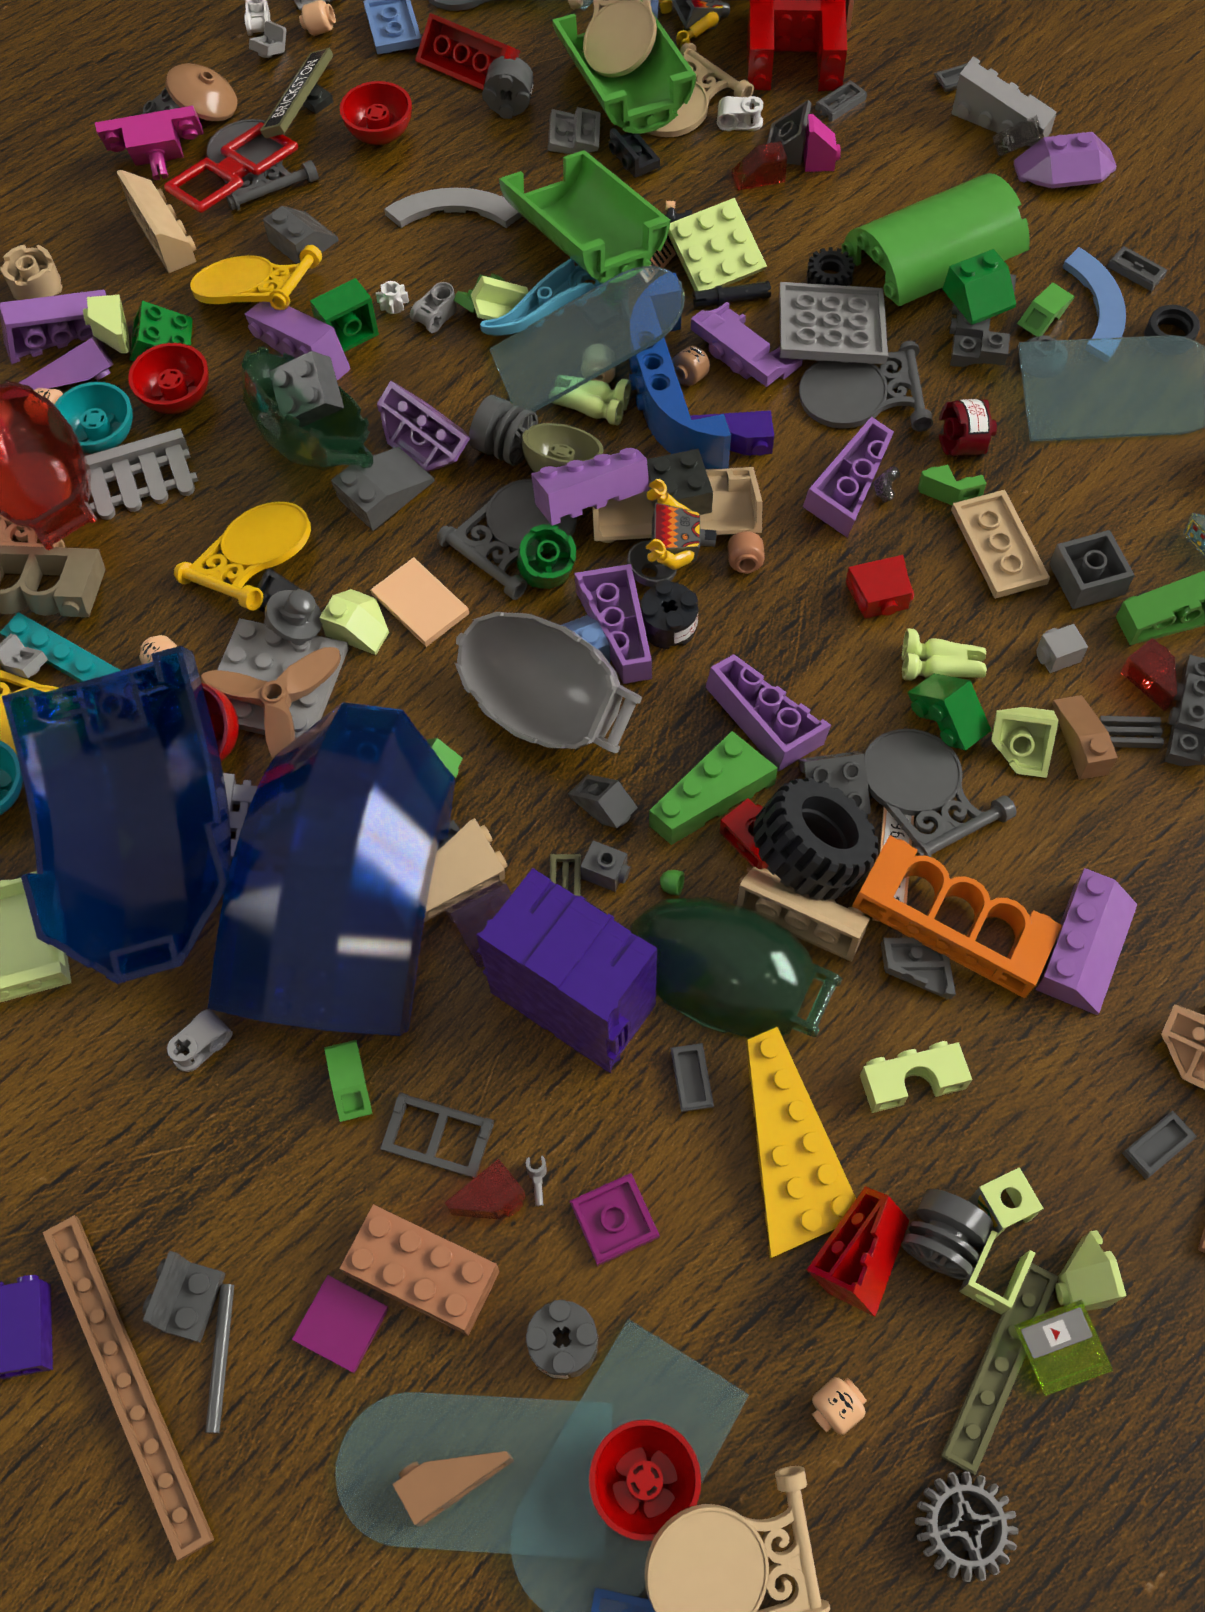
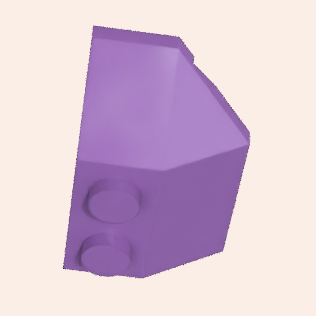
M1093 132L1043 137L1018 156L1013 163L1019 181H1029L1035 185L1048 188L1101 183L1117 167L1110 148Z
M392 381L389 382L377 403L378 411L381 413L387 444L393 448L400 447L427 472L456 462L470 440L462 428L428 403Z

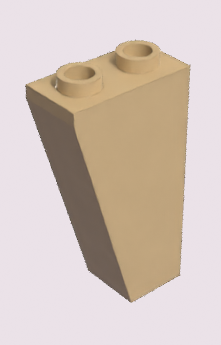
M475 818L460 829L390 896L392 906L406 931L505 879L504 868L507 867V863L499 850L494 852L490 842L493 840L486 826H479Z

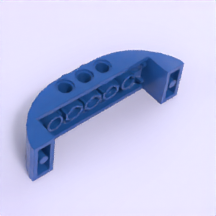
M671 273L648 288L634 309L631 320V356H629L632 373L629 374L632 391H637L635 395L638 411L643 410L649 430L669 453L674 454L699 448L705 469L729 468L731 434L725 416L720 414L691 420L663 335L665 332L681 330L682 290L676 273Z

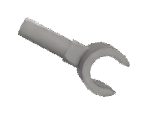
M541 1156L542 1166L539 1169L531 1168L530 1157L526 1160L527 1173L532 1178L534 1185L535 1207L544 1206L542 1178L546 1175L547 1167L543 1156Z

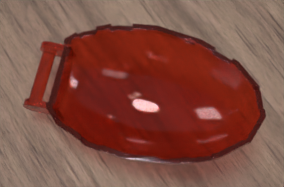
M6 380L7 383L0 385V515L17 526L36 532L43 546L49 551L54 548L53 545L87 523L91 522L93 524L97 521L88 504L91 494V469L75 430L53 402L38 394L28 385Z

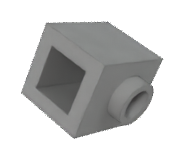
M1071 624L1060 629L1052 628L1046 631L1041 637L1036 653L1040 663L1045 664L1049 673L1080 663L1088 646L1075 624Z

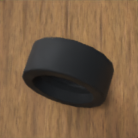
M1180 305L1161 306L1153 311L1144 331L1145 341L1151 349L1165 356L1185 354L1194 344L1200 330V322L1197 316L1188 308ZM1172 324L1178 326L1185 332L1186 336L1172 337L1162 332L1158 325Z

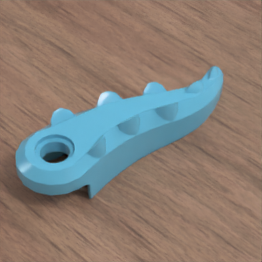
M570 258L540 280L507 314L496 319L482 321L480 324L481 331L487 335L504 336L518 334L533 327L541 329L545 326L546 320L553 315L561 318L564 316L566 309L572 306L581 309L585 308L589 300L601 297L607 291L609 285L600 283L579 265L575 266L574 261ZM590 279H591V280H594V281L596 282L594 285H593L592 282H590V283H583L585 280H590Z

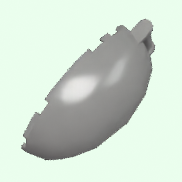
M493 612L473 619L474 621L467 630L456 637V644L459 645L455 665L464 689L475 697L479 702L478 706L485 715L511 734L547 748L577 749L593 742L610 752H619L620 746L618 744L636 704L641 702L642 697L621 686L616 671L602 652L565 626L532 614ZM622 697H624L625 700H624V703H623V705H622V707H621V709H620V712H619V708H620V705H621ZM616 719L608 739L604 738L608 730L610 729L611 725L613 724L614 720Z

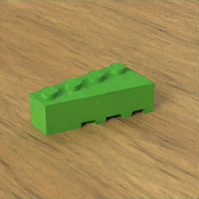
M1205 571L1139 596H1132L1123 601L1116 619L1129 645L1205 626Z
M731 731L649 810V826L672 845L705 826L707 821L716 816L724 815L731 807L741 801L744 802L747 798L751 799L758 791L775 785L778 767Z

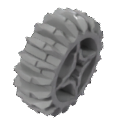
M952 1472L947 1474L948 1486L941 1478L934 1480L935 1487L939 1492L938 1494L930 1488L924 1490L923 1493L931 1501V1504L926 1502H918L917 1508L920 1511L927 1513L926 1518H915V1524L926 1526L927 1530L925 1533L918 1534L917 1540L926 1541L929 1539L931 1546L925 1548L923 1553L926 1557H929L937 1552L939 1556L934 1562L936 1569L943 1568L948 1562V1577L955 1578L959 1568H961L962 1580L970 1582L973 1569L978 1581L986 1580L985 1567L992 1575L1000 1573L995 1559L1004 1565L1009 1564L1010 1559L1002 1551L1003 1548L1011 1551L1016 1550L1017 1545L1007 1540V1534H1018L1017 1527L1007 1526V1520L1015 1518L1016 1513L1015 1511H1003L1002 1506L1009 1502L1007 1496L995 1499L994 1495L999 1488L997 1484H991L984 1490V1476H977L972 1485L970 1472H962L961 1483H959L956 1474ZM963 1493L973 1495L981 1500L991 1514H976L971 1509L969 1502L965 1501ZM951 1496L954 1503L951 1505L952 1519L949 1523L938 1527L939 1510L944 1501ZM962 1515L966 1521H982V1524L974 1526V1530H969L972 1534L970 1537L966 1531H950V1528L959 1526V1522H964L961 1519ZM994 1526L995 1533L992 1545L981 1557L979 1550L982 1548L981 1533L984 1529ZM947 1537L957 1538L961 1542L964 1551H968L970 1561L961 1559L951 1553L944 1545L942 1539Z

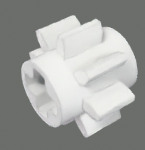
M387 281L381 284V292H376L377 303L380 304L381 311L386 310L390 314H397L403 311V303H409L408 292H405L404 284L399 285L395 281Z

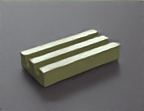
M550 854V879L556 884L557 862H563L562 887L566 890L569 887V862H575L574 895L580 896L581 854Z

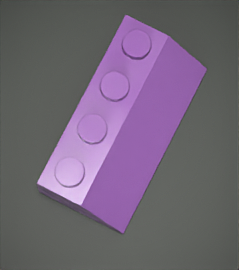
M1084 868L1074 885L1060 923L1062 928L1036 987L1037 991L1095 1015L1100 1013L1137 907V903L1116 880Z

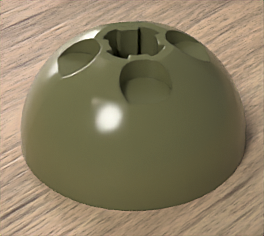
M536 424L524 431L522 436L523 453L528 465L534 472L540 471L543 467H560L567 465L568 462L573 460L586 461L593 459L596 455L603 454V446L596 437L584 430L564 424Z

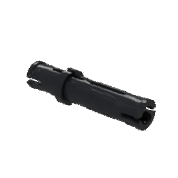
M769 281L723 288L721 285L715 286V289L693 291L692 297H695L693 305L694 308L709 305L720 307L726 302L770 298L771 292H768V290H771V285Z

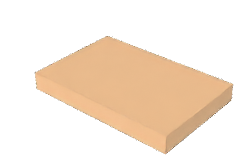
M414 557L371 589L372 595L426 647L469 615V608Z

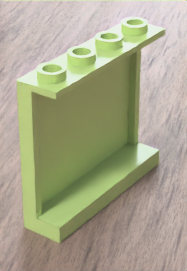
M47 871L30 872L25 877L14 880H0V1002L70 984L71 976L56 882Z

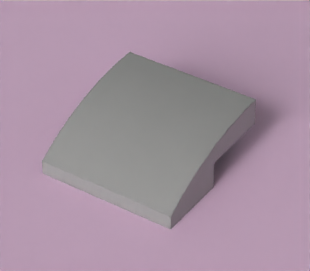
M577 107L575 114L552 109L549 118L547 150L559 153H577L583 150L587 153L598 151L601 113Z

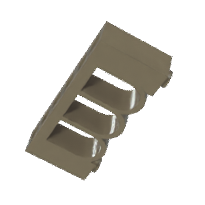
M0 546V584L4 574H21L20 579L15 585L0 590V613L13 614L29 607L35 614L43 616L54 615L60 612L61 616L89 617L106 570L99 549ZM43 575H60V579L55 586L45 591H37Z

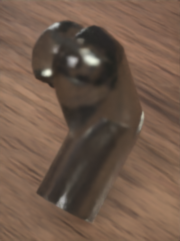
M895 466L889 467L874 482L877 497L880 496L881 501L885 503L895 497V492L891 489L892 482L900 477V471Z

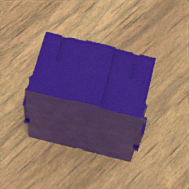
M534 868L530 870L494 918L487 920L484 930L476 934L479 944L477 952L482 955L484 967H486L483 974L487 976L491 993L545 1030L552 1032L561 1041L611 1074L613 1065L620 1060V1054L656 1006L657 948L614 921V917L609 913L607 915L586 901L581 895L576 896L562 886L553 883L551 879Z

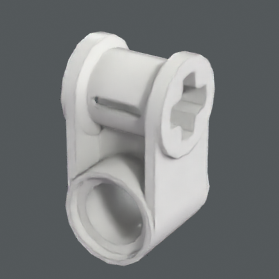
M245 0L246 13L244 16L248 36H252L253 33L264 32L265 22L271 21L267 0Z
M755 96L723 97L718 104V127L724 131L759 130L763 125V118L761 117L763 101Z

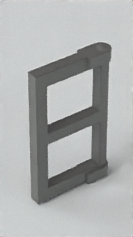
M400 1092L380 1149L476 1179L487 1142L494 1127V1120L408 1096V1094ZM407 1105L439 1114L426 1154L394 1145ZM448 1117L481 1127L468 1167L435 1157Z

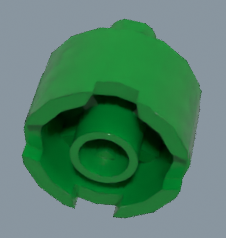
M541 524L530 529V532L524 536L520 543L517 566L521 576L531 587L551 589L560 586L562 583H565L572 571L576 560V546L571 535L568 536L564 531L558 529L559 526ZM542 554H547V555H548V558H551V559H545V558H543V557H542Z

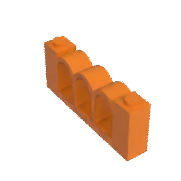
M889 835L852 907L859 909L861 912L900 933L918 940L923 945L949 957V959L1011 992L1026 998L1038 982L1062 925L1054 921L1050 916L1038 913L1035 910L1029 915L1025 907L1015 900L995 898L990 901L989 893L977 880L966 876L950 879L948 871L938 860L929 856H915L918 849L910 846L902 839H896ZM919 876L930 882L934 888V901L927 915L893 898L904 878ZM952 896L963 898L973 908L974 922L967 936L934 919L945 898ZM989 917L1003 919L1013 929L1015 939L1008 957L975 941L985 919Z

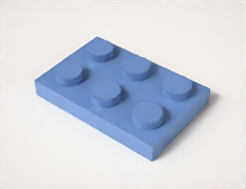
M410 0L363 1L377 55L413 49L420 46L422 39Z

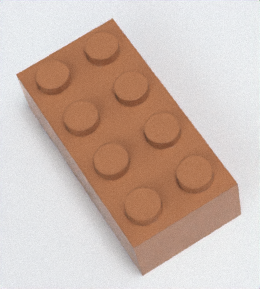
M374 1204L339 1268L346 1276L469 1336L500 1272L496 1263Z

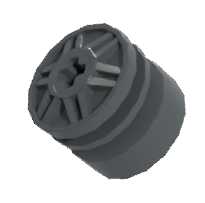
M489 395L482 401L473 417L469 432L470 446L486 455L494 454L498 460L516 466L525 458L522 448L523 432L530 429L531 426L538 424L537 415L529 409L524 410L522 406H513L510 401L501 397Z
M927 1189L916 1211L919 1218L924 1222H911L908 1228L911 1234L905 1235L901 1246L908 1254L926 1267L949 1277L968 1280L973 1272L971 1264H975L979 1258L978 1253L971 1246L983 1247L994 1223L983 1210L969 1201L943 1190Z

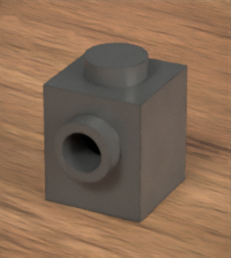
M593 840L580 866L581 879L616 892L619 883L624 884L631 867L627 865V853Z

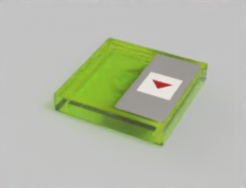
M1082 1299L1014 1325L1045 1396L1113 1371Z

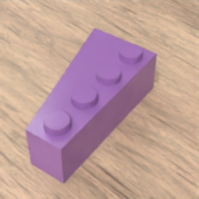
M625 448L620 453L612 455L599 454L594 456L593 459L586 461L573 460L568 462L567 465L560 467H543L540 471L531 473L535 504L552 526L561 523L560 517L570 514V517L575 518L583 515L582 509L594 507L599 509L606 506L611 498L621 501L649 490L647 458L638 449Z

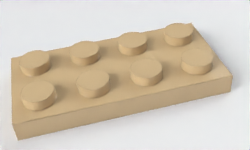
M1005 490L953 503L951 511L995 599L1048 584L1050 576Z

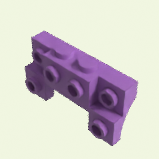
M728 302L711 311L701 310L691 318L690 330L709 343V352L746 380L752 376L767 387L779 377L784 380L802 366L803 359L780 358V347L769 353L770 344L745 326V315L741 314L739 316L729 308L730 304Z

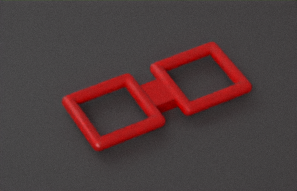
M260 122L221 147L220 152L226 157L224 160L215 163L209 158H204L165 183L164 190L197 212L203 213L243 186L242 177L250 172L256 176L262 174L297 151L298 144L283 134L269 137L283 147L258 164L235 152L262 134L260 130L264 123ZM207 169L229 182L201 201L179 188Z

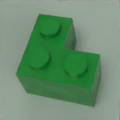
M933 673L907 692L912 701L911 707L918 717L936 721L941 731L940 737L942 741L950 747L967 750L992 731L970 680Z

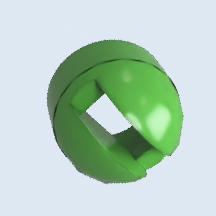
M667 870L660 877V885L663 891L679 896L684 885V872L678 870Z

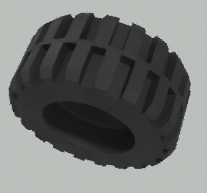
M811 778L791 780L789 783H784L756 816L753 827V834H755L754 843L755 847L760 849L758 855L762 862L765 861L768 864L767 869L772 875L776 874L781 879L780 882L786 887L791 886L795 889L794 892L800 895L808 894L809 898L816 900L822 898L824 900L836 899L846 895L874 866L878 856V838L874 836L875 828L872 823L868 822L867 814L856 806L857 802L851 797L850 799L846 797L839 788H832L829 786V783L824 781L816 782L815 779Z

